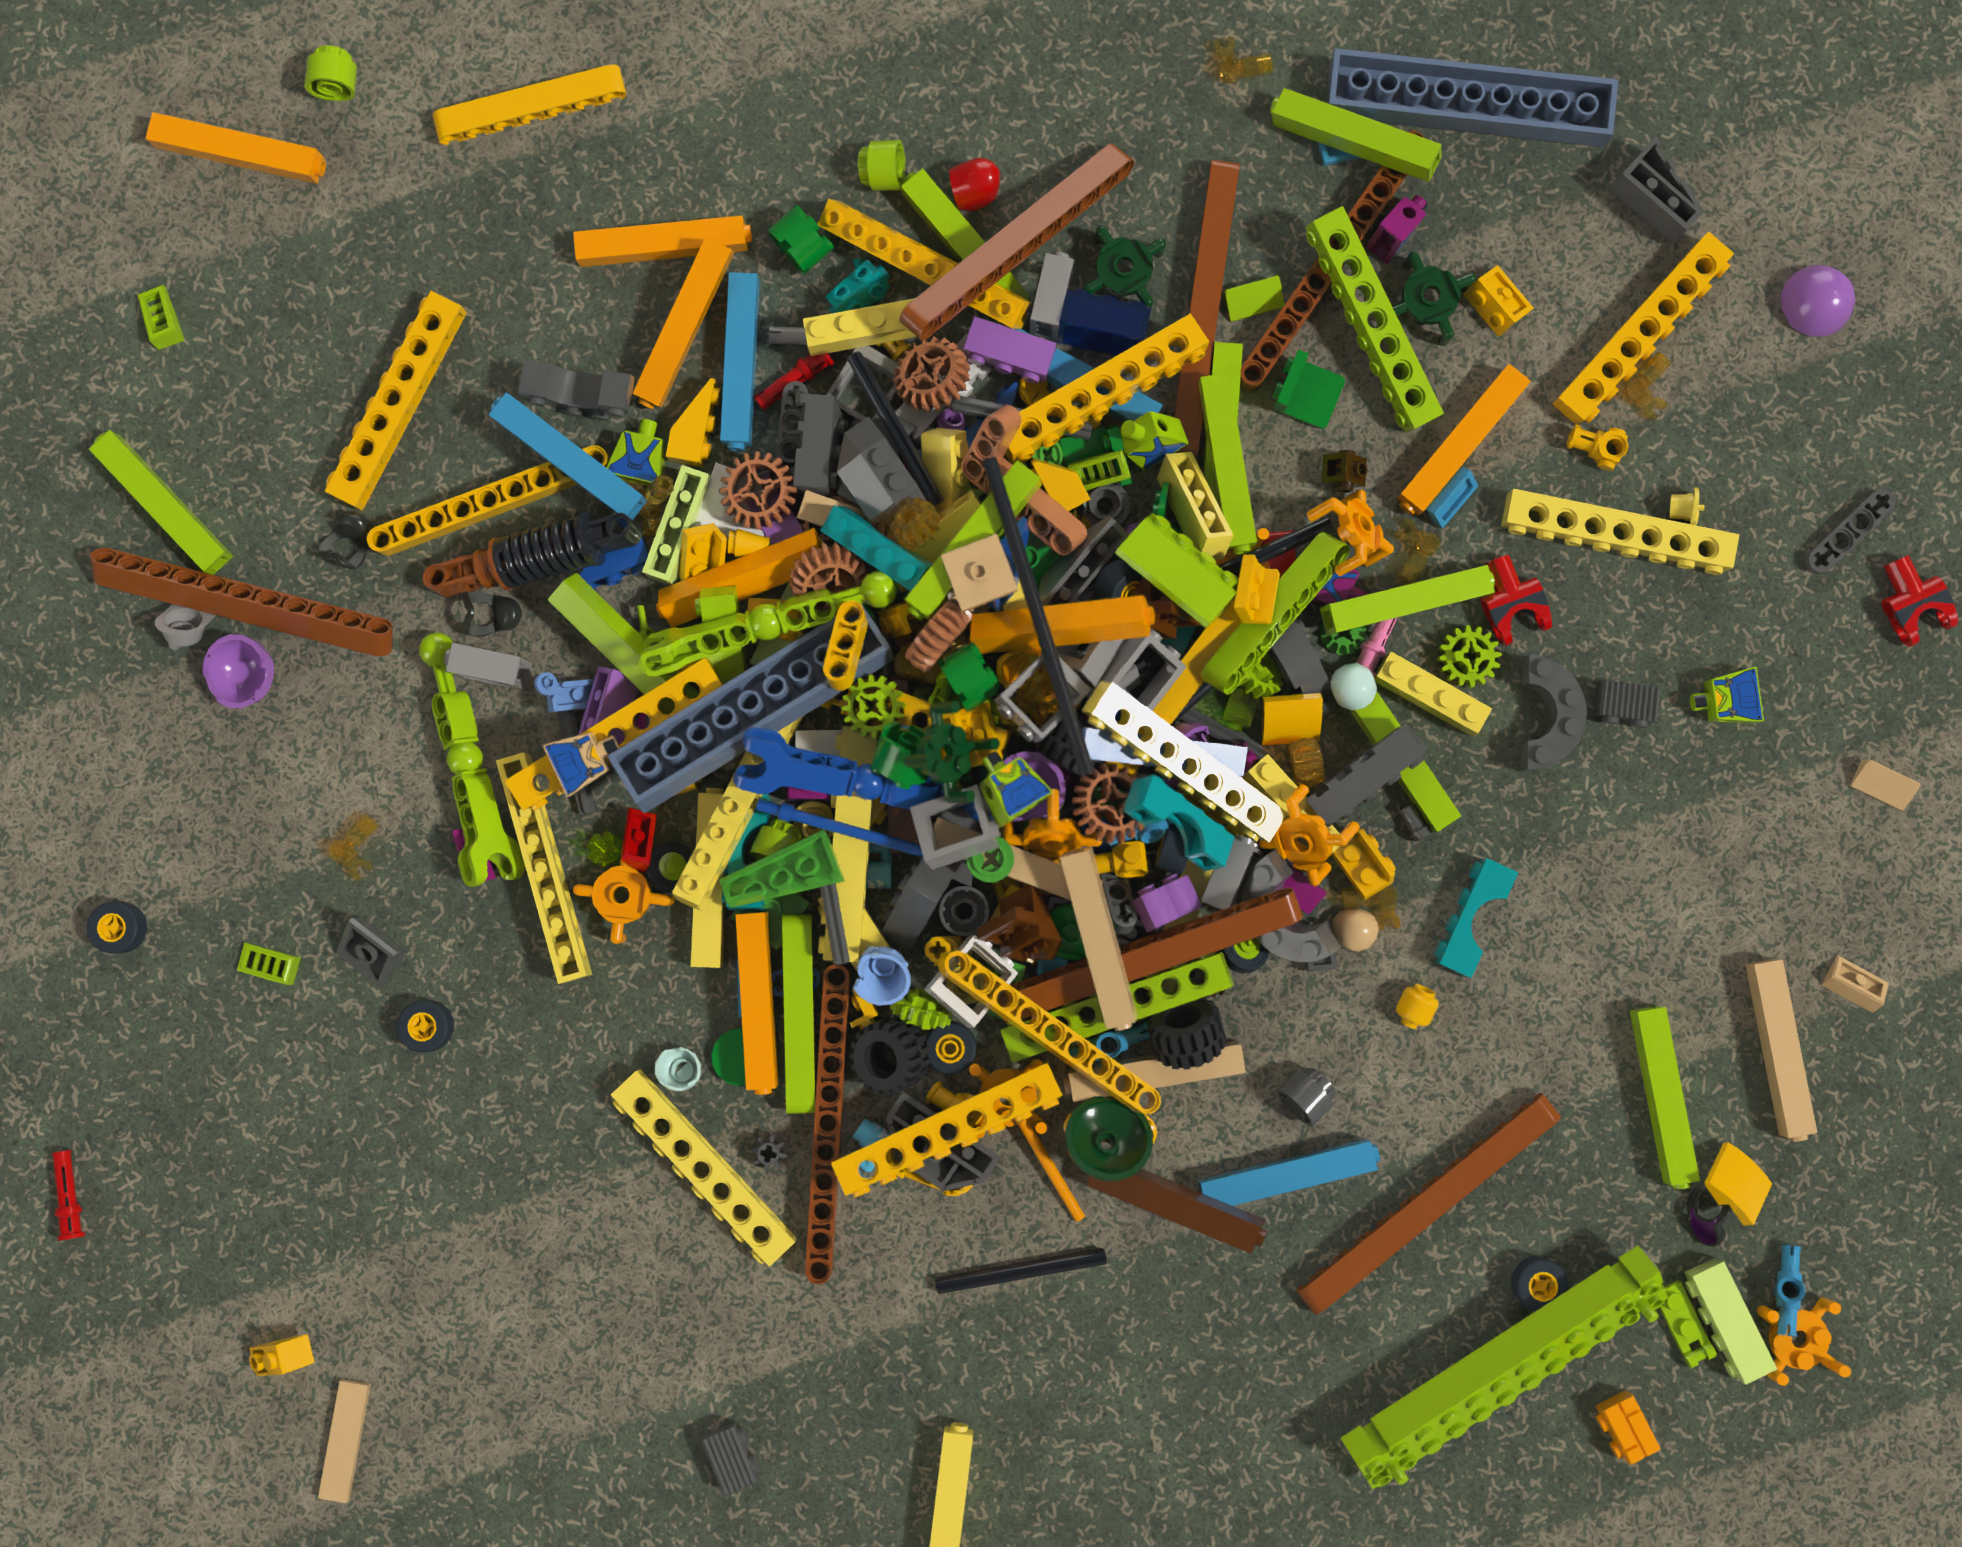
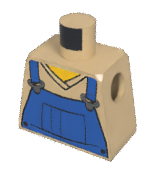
M594 732L543 745L567 797L575 794L609 771L610 766L606 758L611 753L620 749L614 736L598 742Z

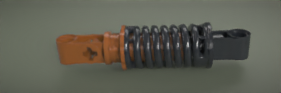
M584 512L575 518L565 519L563 523L558 521L552 525L547 524L542 528H533L532 531L526 530L523 533H515L512 537L508 535L501 538H492L488 543L487 550L479 549L471 555L459 556L453 560L430 565L424 571L423 583L426 587L446 598L464 592L476 591L482 587L490 589L495 587L496 584H499L504 590H512L518 585H525L530 583V581L536 582L540 579L558 576L561 573L565 574L580 568L601 566L605 562L606 553L637 545L642 538V529L624 513H616L611 516L595 519L589 512Z

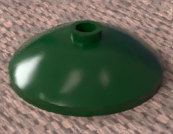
M1098 1096L1086 1100L1073 1111L1066 1126L1065 1143L1069 1156L1080 1170L1095 1179L1113 1182L1128 1179L1145 1166L1152 1152L1153 1134L1151 1126L1143 1113L1132 1111L1112 1096ZM1107 1142L1110 1145V1148H1103L1101 1146V1143Z

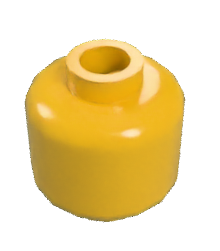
M1415 984L1414 987H1406L1395 1009L1402 1018L1400 1022L1412 1029H1417L1418 1026H1428L1439 1006V1002L1435 997L1436 993L1420 984Z

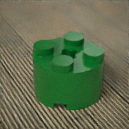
M798 205L791 208L767 230L769 236L782 253H785L792 261H796L793 265L802 274L811 270L834 248L825 235L821 236L817 231L820 227L810 215L807 216Z
M974 642L969 645L966 643L936 661L967 712L998 694L997 691L1001 689L989 666L985 669L982 667L986 663Z
M889 723L883 727L872 758V771L893 780L894 784L902 789H910L912 785L926 782L929 776L924 775L919 767L908 768L904 765L905 757L916 754L918 741H922L925 735L923 733L924 729L911 724L909 729L900 728L901 723Z

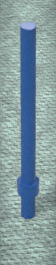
M759 799L757 804V811L778 816V820L789 823L793 820L923 857L920 844L794 809V805L787 803L779 805Z

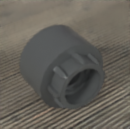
M1111 483L1087 490L1090 500L1086 502V513L1081 516L1087 528L1109 516L1120 526L1125 523L1130 509V501L1126 491L1119 484ZM1102 501L1108 502L1112 506V511L1108 514H1102L1098 511L1097 504Z
M960 886L953 888L943 897L940 903L939 915L941 922L948 931L958 936H970L977 933V928L987 923L989 905L985 896L977 889L969 886ZM961 903H969L973 908V914L967 920L960 919L956 914V908Z
M1312 1067L1306 1068L1304 1071L1296 1070L1276 1090L1281 1102L1296 1118L1310 1127H1313L1333 1106L1332 1099L1335 1097L1333 1085L1323 1074Z

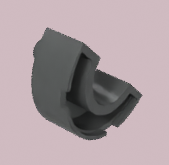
M524 360L518 394L528 398L527 403L534 406L544 407L546 404L565 409V414L570 416L582 417V412L591 414V417L594 419L608 421L609 416L624 418L628 414L635 379L631 374L604 371L603 375H590L566 370L551 363Z
M1300 619L1294 620L1270 648L1268 653L1280 670L1289 695L1321 693L1324 700L1331 695V678L1324 671L1320 662L1323 659V655L1316 644L1311 645L1305 636L1308 634V631Z
M1532 654L1522 658L1521 687L1533 689L1543 697L1548 705L1549 720L1541 736L1535 740L1521 743L1520 772L1551 766L1570 754L1582 737L1587 716L1585 697L1575 677L1558 662L1544 656Z
M1277 850L1262 858L1251 870L1244 886L1243 902L1283 889L1285 881L1294 873L1286 860L1278 854ZM1297 922L1256 937L1273 954L1294 962L1318 961L1332 955L1341 947L1326 922L1318 925H1304Z

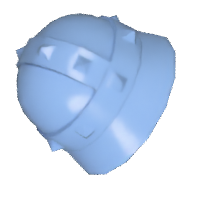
M869 946L858 961L857 970L860 978L856 979L853 988L859 997L868 1003L880 1006L894 1004L902 1000L909 991L911 984L910 973L907 968L909 963L895 949L886 946Z

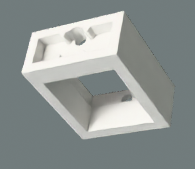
M976 935L968 936L956 951L967 953L970 949L974 950L1001 974L999 978L1007 984H1010L1018 974L1012 968L1014 963L1008 957H1003L1001 954L1000 956L991 949L993 945L990 942L978 940ZM952 957L949 960V969L951 971L960 962L956 957ZM939 970L924 990L967 1028L975 1027L989 1008L981 1002L973 1010L942 984L946 977ZM1000 991V992L998 993L997 999H998L999 996L1003 993V991Z

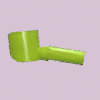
M644 605L637 606L641 631L638 633L646 639L647 636L655 632L648 627Z

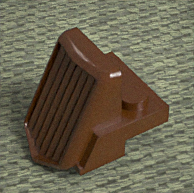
M1142 577L1133 596L1144 595L1148 606L1153 607L1155 623L1150 625V628L1156 631L1162 637V640L1176 639L1178 627L1202 626L1200 622L1150 581Z
M1026 885L1003 898L999 904L1000 916L990 919L988 923L977 928L978 940L1000 945L1001 956L1019 961L1027 959L1052 961L1062 945V937L1055 926L1038 888L1032 885Z

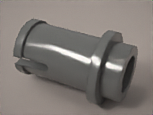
M1415 804L1398 812L1411 833L1410 839L1414 838L1415 842L1431 834L1429 831L1430 825L1426 826Z

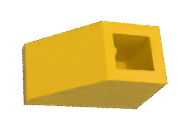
M1037 458L1031 460L1034 467L1031 471L1041 478V483L1048 495L1067 511L1090 500L1075 470Z
M308 1334L295 1335L249 1348L251 1353L249 1362L256 1376L281 1375L315 1363Z

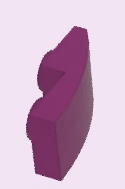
M1285 859L1294 873L1285 881L1283 888H1292L1294 890L1301 910L1309 915L1327 892L1320 885L1311 886L1307 876L1300 869L1293 867V863Z

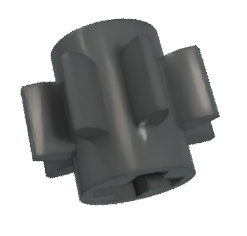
M775 1134L771 1135L769 1141L759 1137L758 1141L761 1146L751 1149L753 1153H757L758 1157L754 1164L761 1162L765 1165V1171L772 1164L779 1169L781 1163L778 1159L788 1157V1154L782 1152L781 1149L786 1142L781 1141L778 1144L775 1141ZM769 1145L773 1146L772 1151L777 1153L770 1160L767 1159V1154L762 1153V1150H766Z

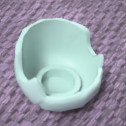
M1359 663L1343 665L1334 672L1330 681L1337 703L1349 710L1365 708L1373 701L1377 692L1373 674L1367 667Z
M683 1047L664 1050L655 1062V1075L659 1083L665 1088L672 1091H684L692 1088L701 1077V1062L695 1053ZM682 1062H686V1064L676 1073L677 1065Z

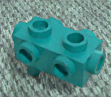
M861 257L855 258L853 260L855 270L825 296L832 306L828 309L829 312L832 314L865 308L873 303L882 301L885 298L886 291L891 288L887 283L890 275L880 264L875 267L868 259L864 262V259Z

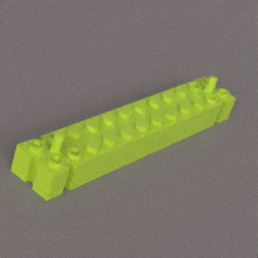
M1637 1245L1620 1256L1619 1262L1610 1267L1608 1264L1370 1418L1371 1423L1363 1428L1361 1426L1356 1427L1340 1439L1372 1489L1385 1486L1393 1477L1399 1485L1405 1484L1408 1477L1404 1471L1413 1468L1419 1459L1427 1454L1436 1453L1441 1449L1442 1444L1452 1438L1462 1436L1467 1431V1428L1476 1422L1487 1420L1493 1411L1501 1406L1510 1405L1519 1394L1536 1388L1541 1383V1380L1550 1374L1561 1372L1567 1363L1575 1358L1584 1357L1593 1346L1610 1340L1624 1326L1635 1324L1640 1318V1312L1648 1322L1657 1320L1658 1314L1655 1309L1661 1307L1668 1298L1666 1289L1662 1285L1663 1280L1660 1271Z

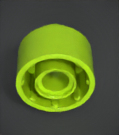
M324 45L316 48L314 53L307 58L304 84L306 91L322 100H351L355 95L357 66L352 61V56L346 50L336 46Z
M901 140L870 141L869 146H863L858 154V173L861 183L865 186H870L873 191L901 190L902 182L905 179V173L903 175V169L905 172V153Z
M773 819L769 821L767 826H761L749 854L757 860H761L803 840L805 836L802 830L782 820Z

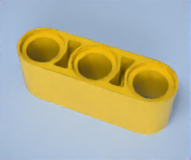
M856 601L844 602L839 607L823 666V671L829 685L837 691L848 689L854 681L868 627V620L864 609ZM851 615H859V618L854 622L846 621ZM844 642L853 643L849 649H839L840 645ZM838 669L846 670L840 677L832 676L833 672Z

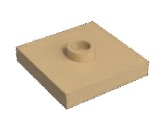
M997 534L941 555L962 612L1018 591Z

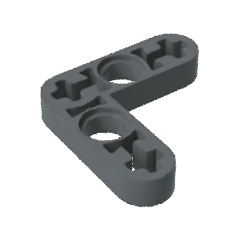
M1158 850L1146 851L1148 873L1142 877L1121 878L1116 876L1115 873L1100 874L1114 930L1118 934L1130 933L1137 921V912L1132 902L1133 897L1129 883L1163 880L1174 875L1154 867ZM1112 889L1120 890L1124 898L1114 899L1110 896L1109 891ZM1121 908H1123L1122 915L1124 920H1128L1127 923H1123L1122 919H1118Z

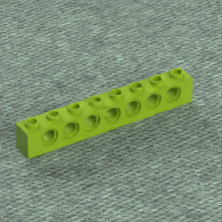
M1341 206L1312 221L1305 227L1307 230V241L1311 247H1315L1320 257L1319 265L1324 273H1328L1333 283L1331 285L1333 294L1337 299L1341 300L1345 308V318L1350 325L1354 326L1358 334V345L1363 351H1366L1370 359V369L1376 377H1379L1383 386V396L1389 403L1391 402L1396 412L1394 417L1399 427L1404 428L1405 432H1408L1444 414L1344 207ZM1330 238H1334L1338 241V250H1334L1330 246ZM1343 263L1350 266L1352 270L1351 276L1343 273ZM1356 289L1362 291V293L1364 294L1363 302H1360L1356 299ZM1368 315L1376 319V328H1372L1368 324ZM1381 341H1385L1388 344V354L1382 352L1380 348ZM1394 366L1401 370L1402 377L1400 380L1396 379L1393 375ZM1406 392H1410L1413 395V406L1406 402Z
M1222 951L1218 953L1212 952L1198 957V960L1189 963L1184 962L1170 967L1171 969L1161 973L1158 971L1144 976L1141 980L1129 982L1138 1015L1136 1020L1220 992L1234 985ZM1199 968L1205 972L1206 980L1204 983L1198 984L1191 979L1192 969ZM1173 978L1178 984L1177 992H1167L1163 987L1164 979ZM1143 987L1150 992L1149 1002L1144 1003L1137 999L1136 990ZM1097 993L1088 996L1089 998L1061 1005L1060 1008L1055 1010H1047L1055 1018L1057 1016L1065 1017L1068 1021V1027L1083 1038L1109 1030L1106 1029ZM1088 1006L1095 1011L1096 1017L1094 1021H1087L1083 1018V1007ZM1031 1018L1026 1019V1020H1024V1019H1021V1020H1022L1023 1023L1028 1024V1023L1030 1022ZM1007 1023L1008 1026L1000 1030L1012 1063L1048 1051L1010 1023ZM1048 1025L1044 1031L1048 1041H1051L1055 1036V1030L1051 1025Z

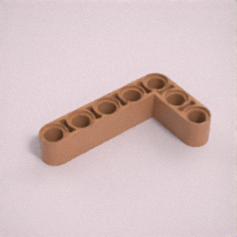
M1011 405L1002 406L983 421L961 464L962 472L966 478L988 496L992 491L982 461L990 457H997L1003 477L1013 466L1003 458L1021 424V416L1018 410ZM1041 488L1037 490L1016 516L1018 521L1024 516L1027 519L1028 529L1060 555H1068L1087 538V530L1082 522Z

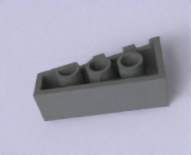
M1405 721L1314 789L1306 801L1317 815L1325 821V825L1329 827L1339 818L1344 820L1355 811L1354 807L1360 802L1367 803L1378 794L1377 790L1384 784L1390 786L1402 777L1400 772L1409 766L1412 770L1425 760L1423 754H1425L1428 748L1407 721Z

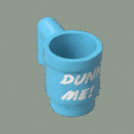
M870 843L869 853H881V861H868L866 888L892 889L893 863L890 848Z
M865 1118L852 1138L857 1140L859 1145L864 1148L890 1136V1132L873 1121L872 1123ZM867 1160L863 1161L860 1165V1169L867 1173L875 1168V1165Z

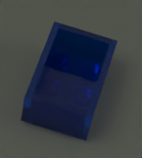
M1067 289L1059 323L1057 343L1117 356L1145 340L1151 307H1146L1145 304L1138 301H1131L1129 303L1119 301L1110 295H1103L1101 297L1091 295L1083 289Z

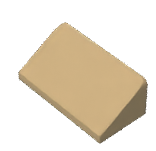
M1866 759L1861 760L1850 787L1903 811L1921 784L1875 761Z
M1838 955L1822 983V986L1872 1013L1884 1005L1889 985L1888 982Z

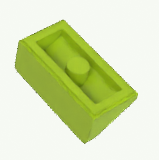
M1279 276L1230 288L1223 293L1230 322L1281 309L1285 305Z

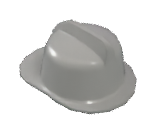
M172 604L155 619V627L162 632L170 648L176 651L182 646L186 647L198 643L202 638L204 627L215 615Z

